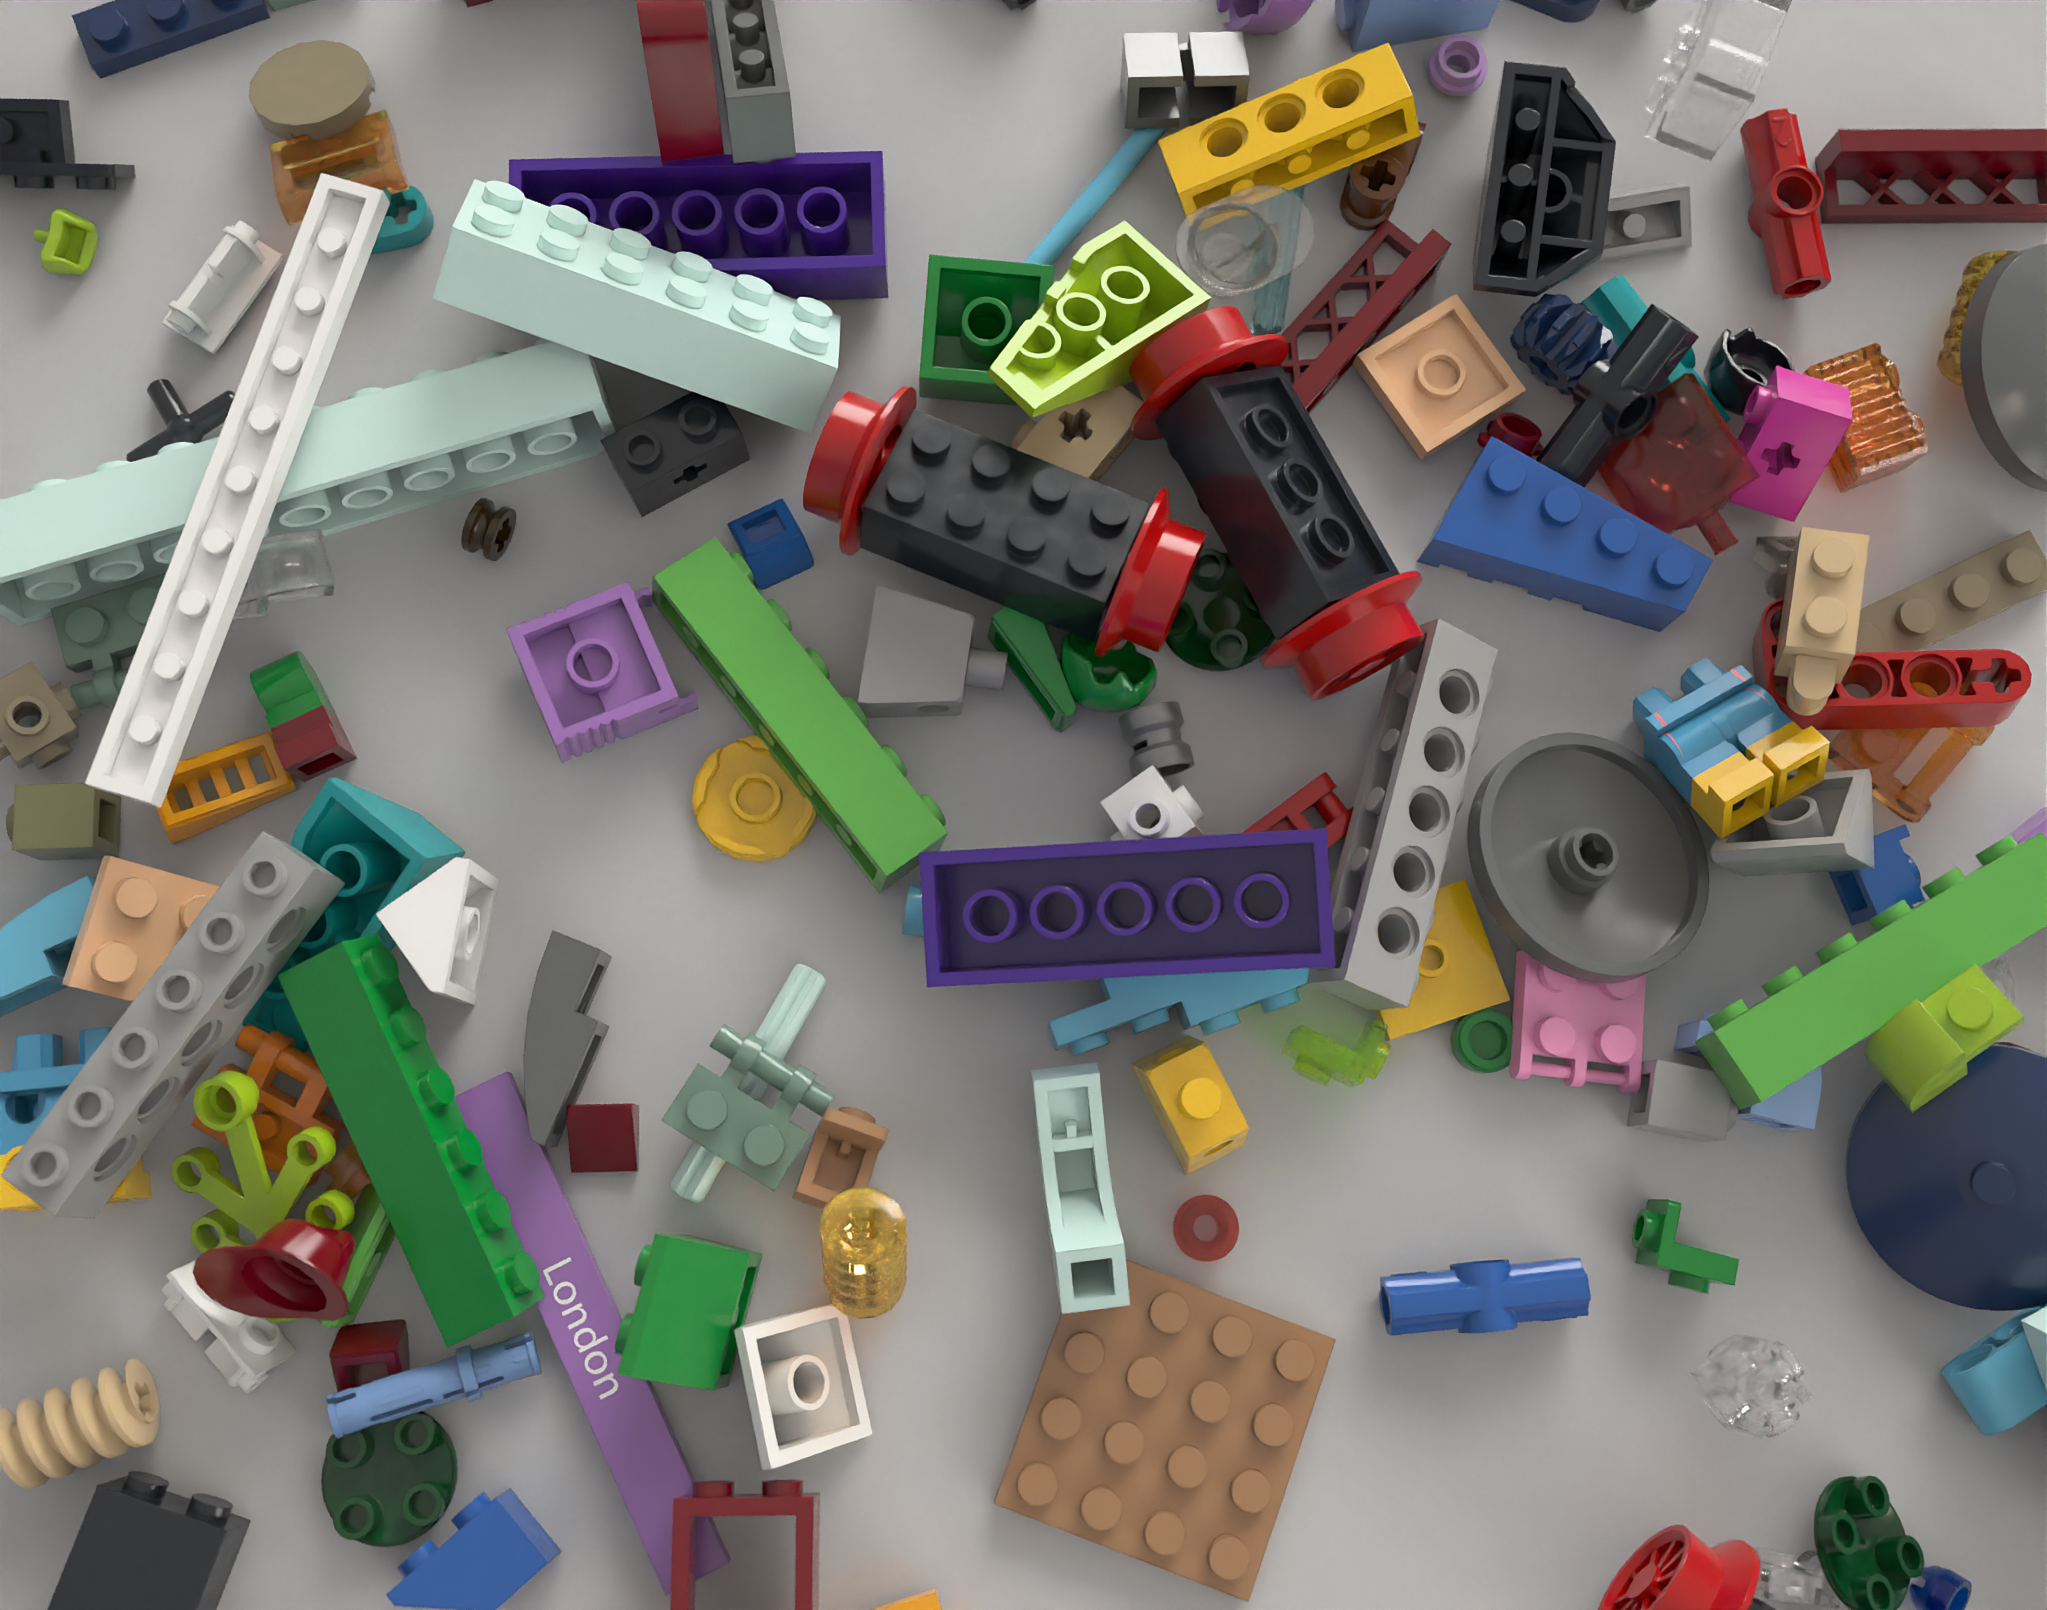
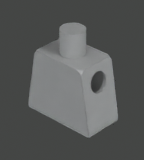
M876 586L857 701L858 706H860L867 718L961 715L966 685L1003 690L1008 653L972 648L974 616L969 613L891 588Z

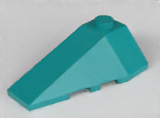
M336 777L328 778L294 830L291 845L341 879L345 884L277 975L343 941L379 934L383 945L392 951L397 944L376 913L454 858H462L466 852L419 813ZM276 975L243 1019L242 1025L245 1027L247 1024H252L269 1034L274 1030H278L294 1039L295 1048L306 1053L310 1048Z

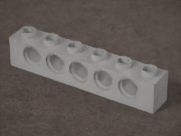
M1439 618L1419 625L1425 636L1424 640L1391 665L1331 891L1335 967L1311 968L1307 984L1369 1011L1408 1008L1411 995L1418 985V967L1426 935L1434 922L1435 911L1433 907L1441 875L1449 861L1450 851L1448 847L1456 815L1464 802L1465 794L1463 787L1471 756L1479 742L1478 727L1485 699L1493 686L1492 671L1498 649Z
M262 831L1 1176L53 1216L95 1218L341 890L345 882L297 848Z

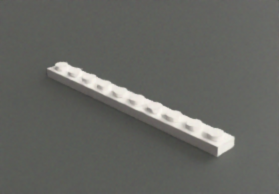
M321 173L86 779L85 784L95 789L159 808L163 804L390 202L383 190Z

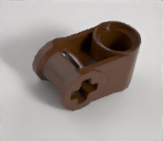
M1418 122L1419 137L1352 164L1339 205L1341 215L1349 225L1359 230L1370 231L1377 229L1386 218L1389 219L1397 196L1414 163L1426 128L1425 123Z

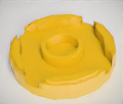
M752 735L736 739L737 742L730 743L723 749L720 747L709 755L695 777L692 805L698 827L715 849L735 860L763 863L785 857L806 840L817 821L818 814L808 798H804L758 736Z

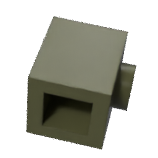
M85 783L15 785L14 804L9 807L6 815V829L12 841V850L38 860L103 858V856L119 858L122 796L95 789Z

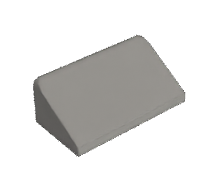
M1671 183L1610 193L1603 254L1596 262L1692 247L1689 185Z

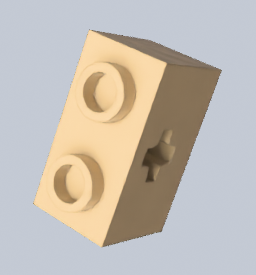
M1122 385L1046 412L1038 423L1033 419L1028 420L1018 431L1010 447L1099 482L1135 438L1130 424L1144 401ZM1078 431L1085 435L1084 439L1076 436L1069 443L1063 439L1064 434L1068 437H1073Z

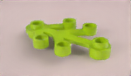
M224 1071L202 1082L195 1090L193 1106L197 1117L205 1126L215 1131H225L241 1188L220 1174L221 1165L218 1157L206 1147H195L177 1157L171 1166L173 1181L181 1190L188 1193L196 1192L219 1208L197 1219L191 1226L190 1238L192 1244L201 1253L206 1252L208 1249L226 1246H250L238 1238V1222L253 1232L258 1239L271 1226L284 1219H288L313 1172L329 1163L336 1154V1143L330 1132L318 1126L309 1127L292 1137L288 1142L286 1151L288 1158L272 1186L252 1120V1115L255 1113L259 1101V1089L251 1077L236 1071ZM306 1141L315 1147L317 1158L307 1151ZM191 1162L199 1168L201 1177L193 1172ZM328 1190L308 1204L305 1218L307 1222L316 1226L342 1230L354 1218V1205L345 1193L339 1190ZM324 1205L333 1210L336 1221L331 1220L326 1215ZM210 1225L218 1231L220 1240L213 1236ZM265 1318V1319H267V1320H269V1321H272V1322H285V1321L291 1322V1321H297V1320H299V1319H301V1318Z

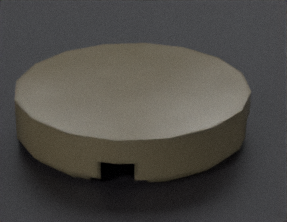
M325 40L298 43L281 50L260 65L250 81L249 99L264 128L279 138L295 141L292 134H308L310 141L323 140L347 131L366 115L371 106L369 96L371 92L374 91L375 93V82L360 52L344 43Z

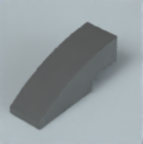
M552 930L537 970L527 1014L523 1056L525 1104L531 1141L550 1147L558 1146L567 1125L566 1105L576 1104L609 1029L608 1025L586 1015L612 958L599 948Z

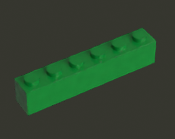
M379 934L343 941L277 976L446 1347H449L515 1317L545 1298V1295L539 1284L538 1268L531 1256L524 1252L512 1226L509 1205L504 1196L496 1191L483 1163L481 1144L476 1135L467 1128L455 1102L453 1083L448 1074L439 1067L427 1041L425 1022L420 1013L411 1006L398 978L399 968L397 961L391 951L383 945Z

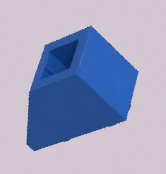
M511 1488L493 1500L484 1491L452 1518L451 1521L458 1531L442 1546L438 1548L430 1539L397 1567V1570L404 1579L386 1596L394 1606L455 1610H496L555 1558L561 1550Z

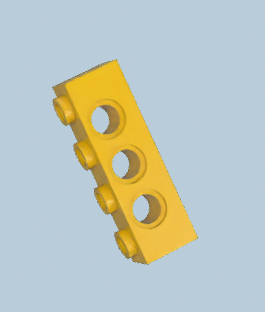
M1385 43L1308 77L1298 79L1287 86L1254 100L1244 102L1233 109L1193 126L1185 127L1179 132L1158 140L1190 229L1194 231L1419 137L1420 131L1412 91L1389 43Z

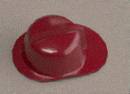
M284 1219L271 1226L250 1246H226L208 1249L197 1257L192 1272L197 1285L212 1300L230 1310L248 1316L263 1318H311L336 1321L345 1317L349 1308V1302L342 1287L350 1269V1257L355 1248V1239L348 1231L320 1227L299 1219Z

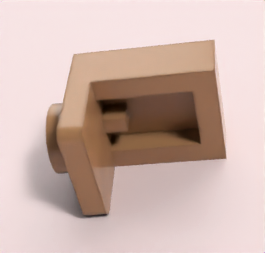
M840 1107L838 1110L826 1108L816 1127L792 1198L855 1220L859 1214L878 1153L885 1144L889 1129L875 1124L876 1119L863 1110L853 1107Z

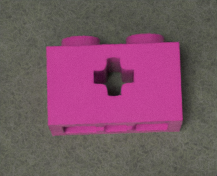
M1776 366L1766 386L1757 385L1753 389L1744 409L1743 422L1746 423L1737 439L1728 438L1718 457L1716 473L1722 474L1723 500L1794 522L1853 420L1849 388Z

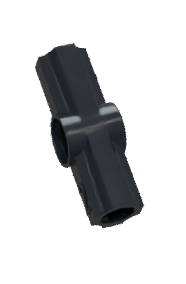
M1651 304L1612 358L1596 362L1580 377L1573 392V403L1576 406L1539 454L1536 461L1585 488L1620 440L1626 441L1634 438L1650 424L1659 405L1656 393L1699 336L1663 309Z

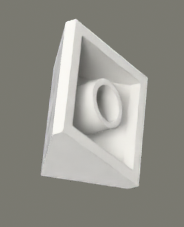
M454 858L380 910L376 915L429 991L462 1004L475 1005L499 879L470 859Z
M845 1301L748 1323L734 1330L762 1470L773 1469L872 1435Z

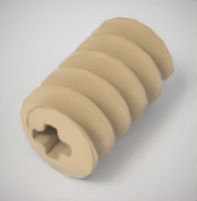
M136 1358L127 1360L125 1365V1382L120 1373L113 1367L102 1369L98 1375V1390L87 1377L76 1379L71 1386V1399L60 1387L47 1390L44 1396V1408L33 1397L21 1400L17 1407V1417L7 1407L0 1408V1465L7 1476L18 1486L30 1490L46 1484L50 1477L59 1479L68 1476L74 1472L76 1467L85 1469L99 1464L103 1456L113 1458L125 1454L130 1446L139 1448L151 1444L158 1434L160 1425V1403L153 1376L145 1364Z

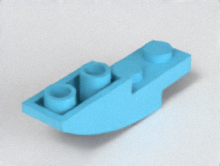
M1308 968L1101 978L1098 979V983L1105 999L1104 1002L1049 1021L1047 1029L1055 1051L1070 1046L1073 1056H1078L1109 1044L1110 1041L1106 1033L1108 1031L1131 1024L1134 1034L1171 1021L1167 1010L1175 1007L1184 1031L1200 1025L1204 1036L1241 1023L1237 1014L1239 1010L1260 1003L1264 1014L1301 1001L1297 989L1307 985L1310 971Z

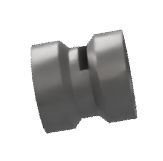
M1170 701L1150 704L1129 711L1119 717L1122 736L1131 742L1134 749V754L1129 760L1133 778L1152 765L1163 777L1186 771L1195 765L1191 746L1181 740L1180 728L1184 723V719L1178 702Z

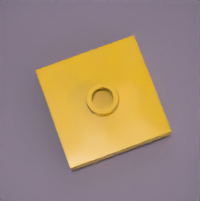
M1466 879L1438 888L1433 907L1435 911L1434 922L1426 935L1418 967L1419 982L1414 993L1411 995L1409 1007L1375 1010L1386 1042L1510 1000Z

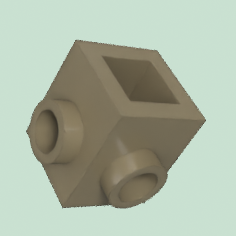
M32 661L0 678V760L10 756L19 770L31 763L38 770H41L69 755L74 750L69 742L79 737L78 727L73 720L82 715L81 710L64 685L59 682L49 687ZM26 716H36L41 719L37 725L30 728L18 725V722Z

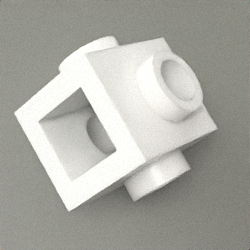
M1153 765L1100 802L1119 829V831L1110 836L1112 841L1204 836L1196 822L1206 815L1184 785L1173 791L1168 782Z

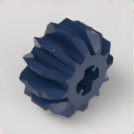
M1545 293L1536 303L1533 302L1520 316L1521 320L1513 329V334L1510 337L1512 347L1517 351L1518 359L1531 369V374L1537 375L1544 381L1546 386H1553L1564 395H1573L1575 385L1583 373L1598 361L1610 360L1618 350L1616 342L1612 340L1611 330L1602 326L1598 321L1599 316L1588 312L1583 303L1575 304L1567 295L1562 294L1553 295Z

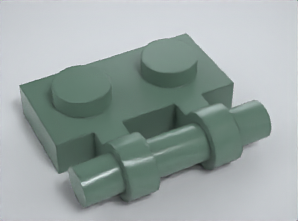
M166 573L51 608L66 667L75 673L94 669L91 680L70 687L71 696L80 710L101 703L106 708L115 706L129 668L122 669L120 660L135 655Z
M723 1024L709 1047L731 1060L722 1076L719 1077L698 1063L661 1121L775 1192L811 1135L788 1119L799 1103L822 1117L836 1094L814 1081L817 1074L800 1064L796 1070L763 1049L766 1042L757 1036L749 1033L747 1037H744ZM748 1072H751L782 1092L772 1109L739 1089Z

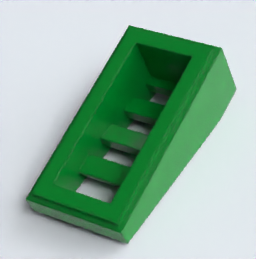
M1004 607L992 615L987 638L997 651L1008 653L1007 665L1053 728L1061 733L1071 726L1077 708L1046 625L1043 621Z

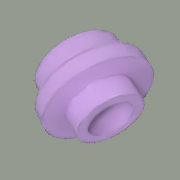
M1464 35L1450 37L1438 44L1432 51L1427 65L1428 76L1432 84L1441 92L1451 96H1465L1476 91L1483 83L1488 69L1483 47L1475 39ZM1448 66H1459L1465 73L1455 72Z

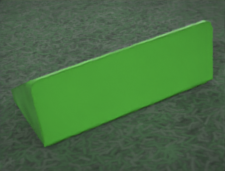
M366 1184L363 1187L354 1205V1218L348 1226L342 1229V1231L350 1232L355 1239V1248L350 1257V1269L342 1287L348 1299L349 1308L345 1317L336 1321L318 1320L321 1325L328 1328L344 1326L354 1322L396 1236L372 1184Z

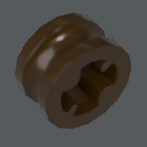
M480 498L466 518L461 537L462 548L471 553L482 549L486 559L497 561L502 557L512 539L516 525L515 510L507 506L496 510L492 500Z

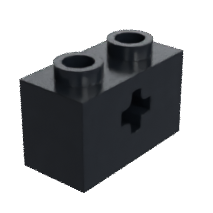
M695 392L688 393L600 440L614 470L641 517L750 460L743 434L726 404Z

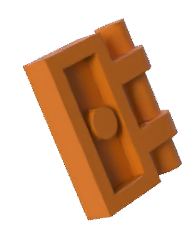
M247 1024L239 1033L235 1046L254 1056L248 1070L245 1071L231 1063L220 1067L217 1074L224 1071H236L248 1075L257 1084L259 1101L257 1109L252 1115V1120L266 1167L279 1174L288 1158L286 1152L287 1145L292 1137L309 1127L318 1126L330 1132L335 1143H337L345 1124L323 1113L328 1101L333 1099L315 1058L295 1048V1040L278 1030H274L269 1034L252 1024ZM279 1071L306 1085L299 1099L272 1085ZM197 1115L195 1116L191 1126L229 1146L225 1131H215L205 1126ZM306 1141L307 1151L317 1158L315 1147ZM325 1165L313 1172L305 1188L317 1183Z

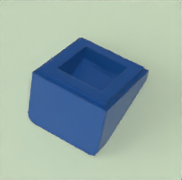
M783 498L727 524L745 562L753 574L754 581L761 590L808 570L814 565V560L805 537Z

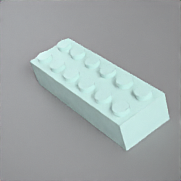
M476 179L474 180L452 226L433 299L812 434L838 369L841 316L834 314L826 304L810 297H799L796 300L773 291L767 282L752 275L741 274L735 277L712 268V265L706 259L690 252L681 251L673 254L652 246L646 237L635 231L624 228L612 231L588 222V218L583 213L574 208L564 205L548 207L524 198V194L518 188L500 181L484 183Z

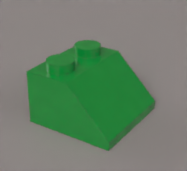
M929 254L919 371V397L1019 406L988 377L991 365L1025 320H1031L1043 304L1046 293L1053 285L1054 266Z

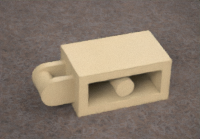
M1801 527L1788 564L1773 675L1788 677L1786 701L1790 709L1797 714L1810 716L1819 713L1826 705L1835 683L1841 684L1855 656L1870 535Z

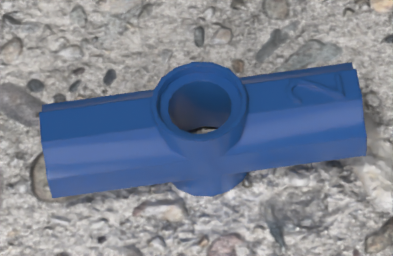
M1572 1257L1509 1264L1508 1259L1472 1261L1451 1264L1450 1270L1391 1274V1276L1380 1277L1379 1300L1386 1332L1392 1336L1458 1329V1333L1498 1332L1516 1329L1520 1322L1554 1321L1589 1316L1588 1307L1591 1295L1588 1275L1583 1269L1581 1258Z

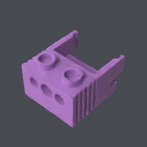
M629 582L568 604L565 610L558 608L554 614L547 612L543 618L534 617L531 623L524 621L521 622L520 627L513 625L506 628L516 657L562 763L569 761L571 756H581L583 751L587 753L592 752L594 746L602 748L605 742L612 744L615 742L616 737L619 739L627 738L698 709V699L694 691L685 698L678 696L642 614V607H653L652 594L648 587L633 592Z

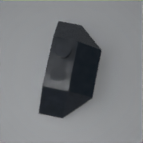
M1504 61L1482 187L1473 255V290L1537 297L1598 261L1603 254L1616 141L1592 105L1575 87L1576 81L1566 67Z

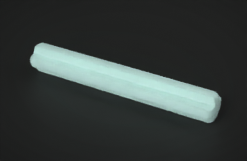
M803 964L794 966L755 1036L766 1042L763 1049L782 1061L826 985V979L822 974ZM748 1072L739 1089L760 1101L769 1084ZM693 1142L673 1177L670 1188L676 1194L691 1202H701L725 1160L698 1143Z

